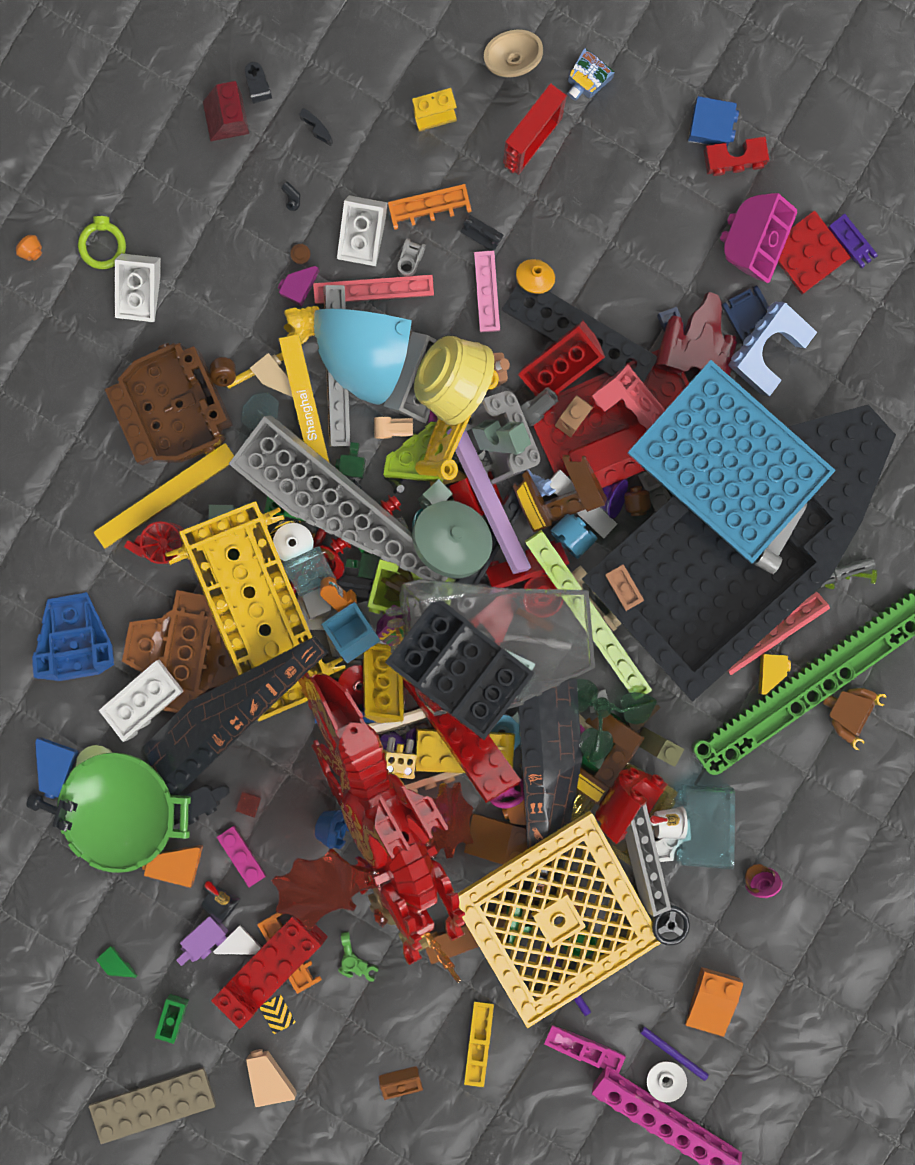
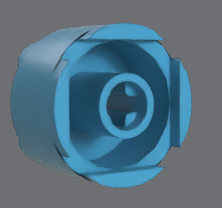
M567 514L550 530L554 538L561 542L564 548L569 551L571 550L570 554L576 559H579L598 539L593 532L585 528L586 524L573 514Z

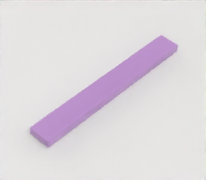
M449 429V430L446 432L447 435L450 434V432H451L452 429ZM465 431L455 452L513 574L527 571L531 566L469 435Z

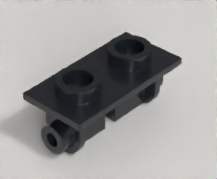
M471 215L466 218L463 223L464 226L460 231L491 251L496 250L504 234Z
M342 575L336 581L337 585L346 592L351 589L356 593V597L369 598L374 579Z

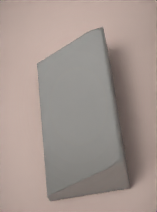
M319 575L297 583L309 620L326 617L331 612L330 604L320 595L321 579Z

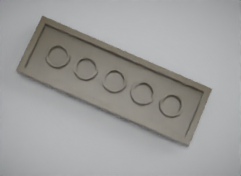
M202 1067L91 1103L89 1109L100 1143L104 1144L214 1108L216 1102L205 1068Z

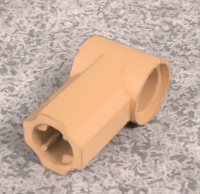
M375 417L374 438L386 439L392 438V436H413V418L392 419L391 417Z

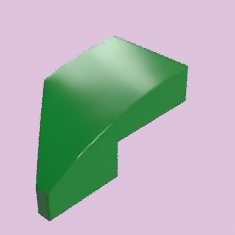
M110 946L96 959L107 975L132 978L138 976L130 964L122 959L115 947Z

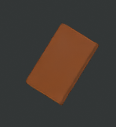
M417 1066L379 1076V1084L384 1100L423 1091Z

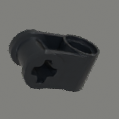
M257 62L248 63L245 67V75L253 104L272 99L269 84L266 81L261 65ZM254 70L257 71V76L255 77L252 75Z

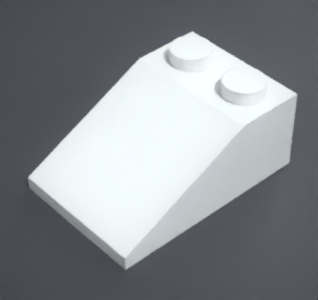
M350 195L344 200L337 259L376 266L385 225L387 202Z
M121 253L115 259V318L148 322L155 321L161 258Z

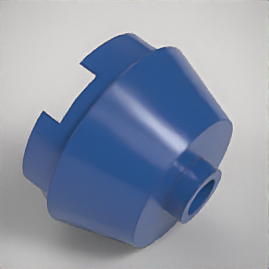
M342 810L324 811L315 825L316 839L329 849H341L346 841L343 838L346 831L349 830Z

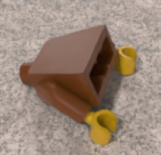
M853 688L847 692L842 691L839 698L830 695L824 700L823 704L832 708L829 716L832 718L831 724L841 738L850 743L854 749L859 750L855 746L857 741H861L864 744L859 735L874 706H884V704L879 702V698H887L885 694H876L866 688Z

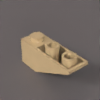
M268 353L250 367L262 384L293 397L287 370L284 372L279 365L282 362L275 354L271 356Z

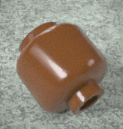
M642 486L630 487V491L624 494L625 510L631 513V516L645 515L650 510V493L648 490L642 489Z

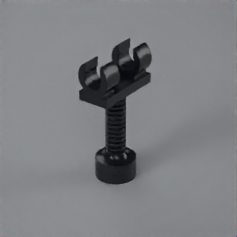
M32 793L26 802L27 807L32 810L42 809L54 814L53 827H57L62 831H71L73 823L65 820L67 811L72 812L73 810L76 812L77 803L63 799L59 801L58 807L44 802L43 797L36 793Z

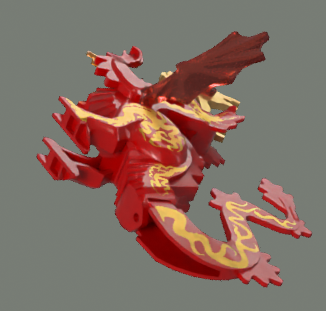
M307 672L298 682L302 687V694L308 699V706L313 711L328 748L322 743L319 744L317 739L313 741L314 744L311 746L317 755L331 792L336 797L339 806H341L347 828L365 859L358 856L355 858L358 864L351 865L332 848L317 860L296 858L289 873L283 876H275L272 879V883L279 891V904L276 912L295 916L302 921L308 931H311L324 915L334 910L346 909L354 911L357 905L353 903L352 897L358 892L363 895L368 889H373L374 894L368 895V899L371 902L370 910L374 913L375 921L382 928H384L386 923L398 927L406 962L411 965L422 958L419 951L426 947L434 948L445 970L448 969L455 981L459 983L462 980L453 969L455 965L441 950L442 946L429 933V931L434 930V922L427 908L437 903L438 893L449 915L445 923L449 939L454 941L465 934L461 929V926L465 925V921L462 918L465 916V912L459 908L458 893H454L450 879L441 864L431 859L437 856L440 849H444L447 859L453 858L455 848L459 843L462 842L467 845L474 843L469 825L473 807L462 796L460 782L454 783L452 788L448 787L446 783L440 784L436 798L422 796L413 790L406 789L401 779L395 774L390 773L387 769V761L385 760V753L383 752L379 736L373 728L364 722V716L348 691L329 675L317 673L310 677ZM330 767L338 776H340L341 785L338 783V781L332 774Z

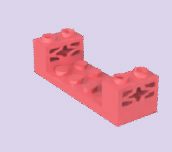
M626 365L605 381L592 395L595 403L604 411L623 399L626 407L633 411L639 423L645 426L647 430L665 411L629 365Z

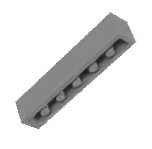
M645 804L639 809L626 831L628 833L625 836L640 901L646 912L654 917L671 910Z

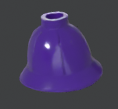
M626 479L602 488L607 500L606 504L600 508L606 511L611 519L616 518L623 507L624 494L628 490V481Z

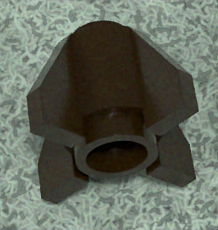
M399 566L397 572L400 574L394 573L390 578L382 577L381 581L390 588L387 589L384 596L388 601H408L416 596L418 587L410 571H406Z

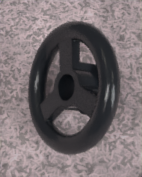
M670 905L671 910L654 916L652 920V932L655 938L660 943L668 946L681 943L688 935L690 929L688 915L682 908ZM676 913L683 919V930L677 927L675 921ZM675 932L679 936L669 940L663 938L660 934Z

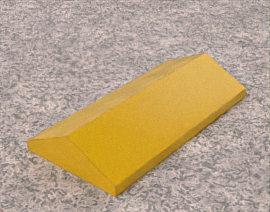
M377 643L363 653L364 717L378 723L402 722L404 720L403 678L385 663L395 649L389 645Z

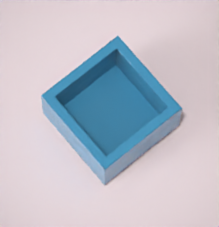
M355 602L321 624L337 651L347 663L381 641Z

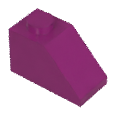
M313 266L288 274L286 279L283 278L278 286L280 296L302 307L320 272L318 267Z

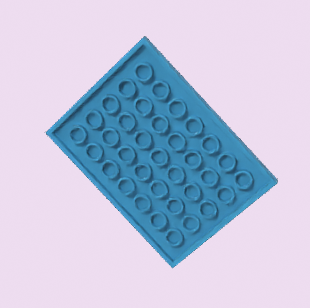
M712 360L706 364L627 453L751 564L754 563L836 471Z

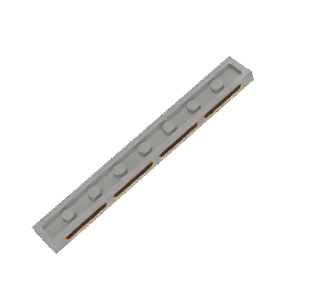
M345 285L323 286L324 309H346ZM326 368L329 446H350L348 390L344 389Z

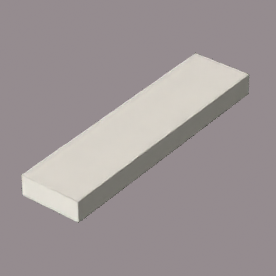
M558 470L550 479L551 483L549 485L556 490L555 493L558 496L576 490L573 482L561 470ZM600 507L588 512L586 509L577 512L603 538L617 525Z

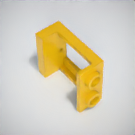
M451 88L412 99L413 113L419 132L457 121L454 111L457 107Z

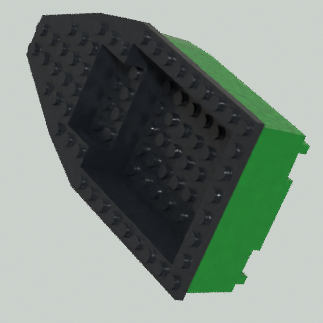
M869 404L787 427L836 471L807 502L804 513L779 554L782 562L774 574L747 561L676 496H673L582 578L583 582L692 702L830 579L864 519L896 434ZM623 564L644 599L643 602L627 611L623 608L605 574Z

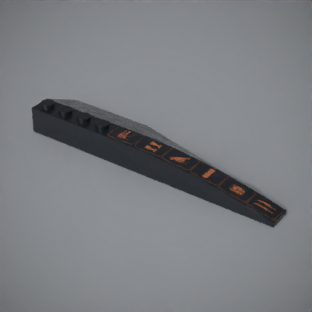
M315 636L217 686L213 690L190 700L142 747L150 766L163 779L170 795H179L328 653L327 649Z
M577 679L528 682L517 697L527 849L571 823L582 763ZM559 858L556 867L563 868L564 859ZM541 869L539 878L547 879L549 871ZM555 872L552 881L560 882L561 873ZM537 883L535 892L543 893L545 884ZM551 886L548 894L556 896L558 887ZM533 896L531 905L539 906L541 898Z

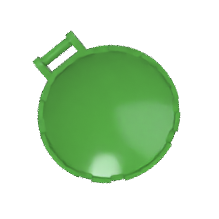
M103 753L88 758L70 772L69 777L62 786L58 804L60 800L68 799L77 803L78 806L76 812L72 810V812L67 811L65 820L73 823L71 831L61 830V833H64L69 843L68 846L78 857L83 858L90 863V866L99 870L113 873L136 870L155 859L167 844L169 837H190V831L188 830V807L191 803V797L170 795L160 775L146 762L132 755ZM174 804H180V829H173Z

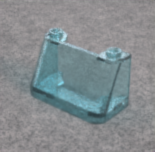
M681 784V789H678V801H681L682 806L686 810L688 830L686 838L683 839L681 849H677V861H680L682 866L733 869L735 847L734 788L730 785Z

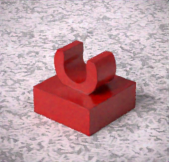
M141 535L137 536L135 542L130 540L126 542L124 546L126 549L145 558L140 549Z

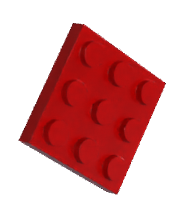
M813 211L791 228L778 264L803 295L851 257L817 212Z

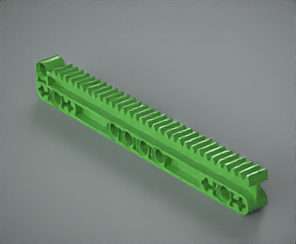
M911 589V593L904 594L905 598H898V603H891L892 607H886L885 612H879V617L873 616L872 621H866V626H859V630H853V635H846L847 640H839L840 645L834 644V650L827 649V654L821 653V659L814 658V663L808 662V668L801 667L802 673L794 672L795 678L789 676V683L782 681V687L776 685V692L770 690L769 696L763 694V701L756 699V706L749 704L750 710L743 708L744 715L736 713L737 720L729 718L731 724L724 722V729L717 727V734L711 731L710 739L707 741L702 739L696 740L692 744V752L703 768L712 775L722 773L915 636V589ZM908 621L912 623V630L910 632L905 630V624ZM890 635H897L894 637L895 642L889 641L891 639ZM845 667L848 674L845 678H841L839 672ZM826 679H829L832 683L831 688L828 690L823 687ZM811 690L815 692V699L813 701L807 699V693ZM794 702L799 704V710L796 713H793L790 708ZM744 738L750 739L748 741L749 746L742 745ZM700 744H705L707 747L704 754L697 752V747ZM732 748L734 756L731 759H727L725 752L727 749ZM711 761L718 762L715 770L710 768Z

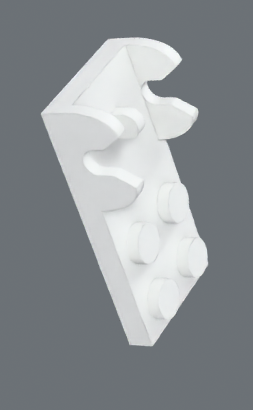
M156 660L99 711L124 742L136 736L138 730L149 725L153 717L184 691L160 660Z

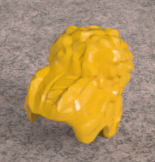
M308 306L301 310L297 308L285 310L284 314L288 323L284 325V329L289 333L287 336L299 334L301 344H304L309 337L314 336V314L316 310H320L319 307Z

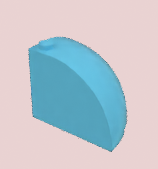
M316 310L314 314V333L319 346L318 351L333 378L344 389L369 403L380 405L389 398L398 382L404 365L412 320L357 310Z

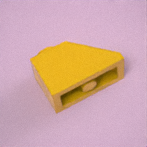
M760 655L758 694L766 695L787 676V672H790L791 661L788 660V656Z

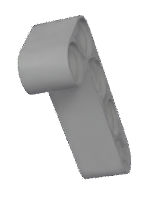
M807 503L754 561V565L771 574L778 570L782 562L779 554L804 513Z

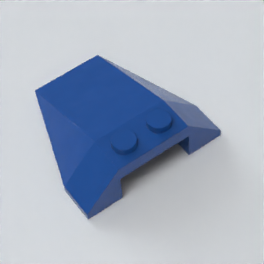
M87 592L47 600L42 619V629L37 638L36 652H34L32 657L34 678L64 681L98 675L114 665L113 645Z

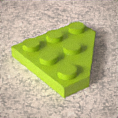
M430 422L423 431L413 435L403 443L402 447L386 456L383 474L385 477L436 482L439 479L443 483V479L439 476L420 475L415 469L416 463L424 460L436 422ZM442 444L439 445L438 451L436 452L435 456L442 452Z

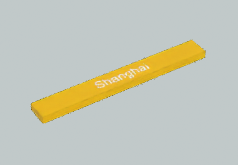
M296 334L279 338L303 441L329 462L300 336Z

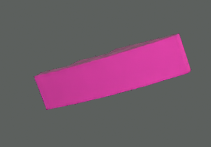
M552 1025L544 1042V1045L578 1061L582 1060L597 1068L605 1069L607 1066L618 1074L626 1058V1055L554 1025Z

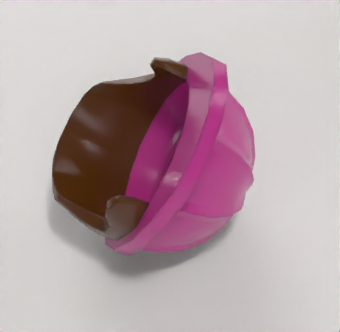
M754 864L745 873V887L755 897L769 898L776 895L782 888L783 882L781 877L772 868H767L762 864Z

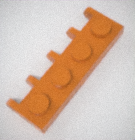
M465 184L388 202L394 230L398 229L397 222L410 219L411 225L414 226L416 225L414 218L430 215L431 221H435L434 213L449 210L450 217L454 216L453 209L466 206L468 213L472 212Z
M282 910L257 924L267 942L283 926L278 918L284 914ZM311 960L303 963L288 978L297 994L322 980L320 976L313 979L307 967L313 964Z

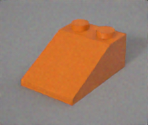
M701 967L685 1026L724 1037L739 1001L743 987L742 980L738 977Z

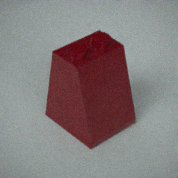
M237 82L217 84L203 101L210 141L250 134L243 97Z

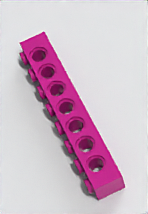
M606 1066L594 1082L592 1095L596 1099L605 1102L615 1111L627 1116L632 1122L638 1123L649 1133L655 1134L663 1139L665 1143L680 1150L682 1154L696 1160L698 1164L741 1165L742 1152L664 1102L655 1099L651 1094Z

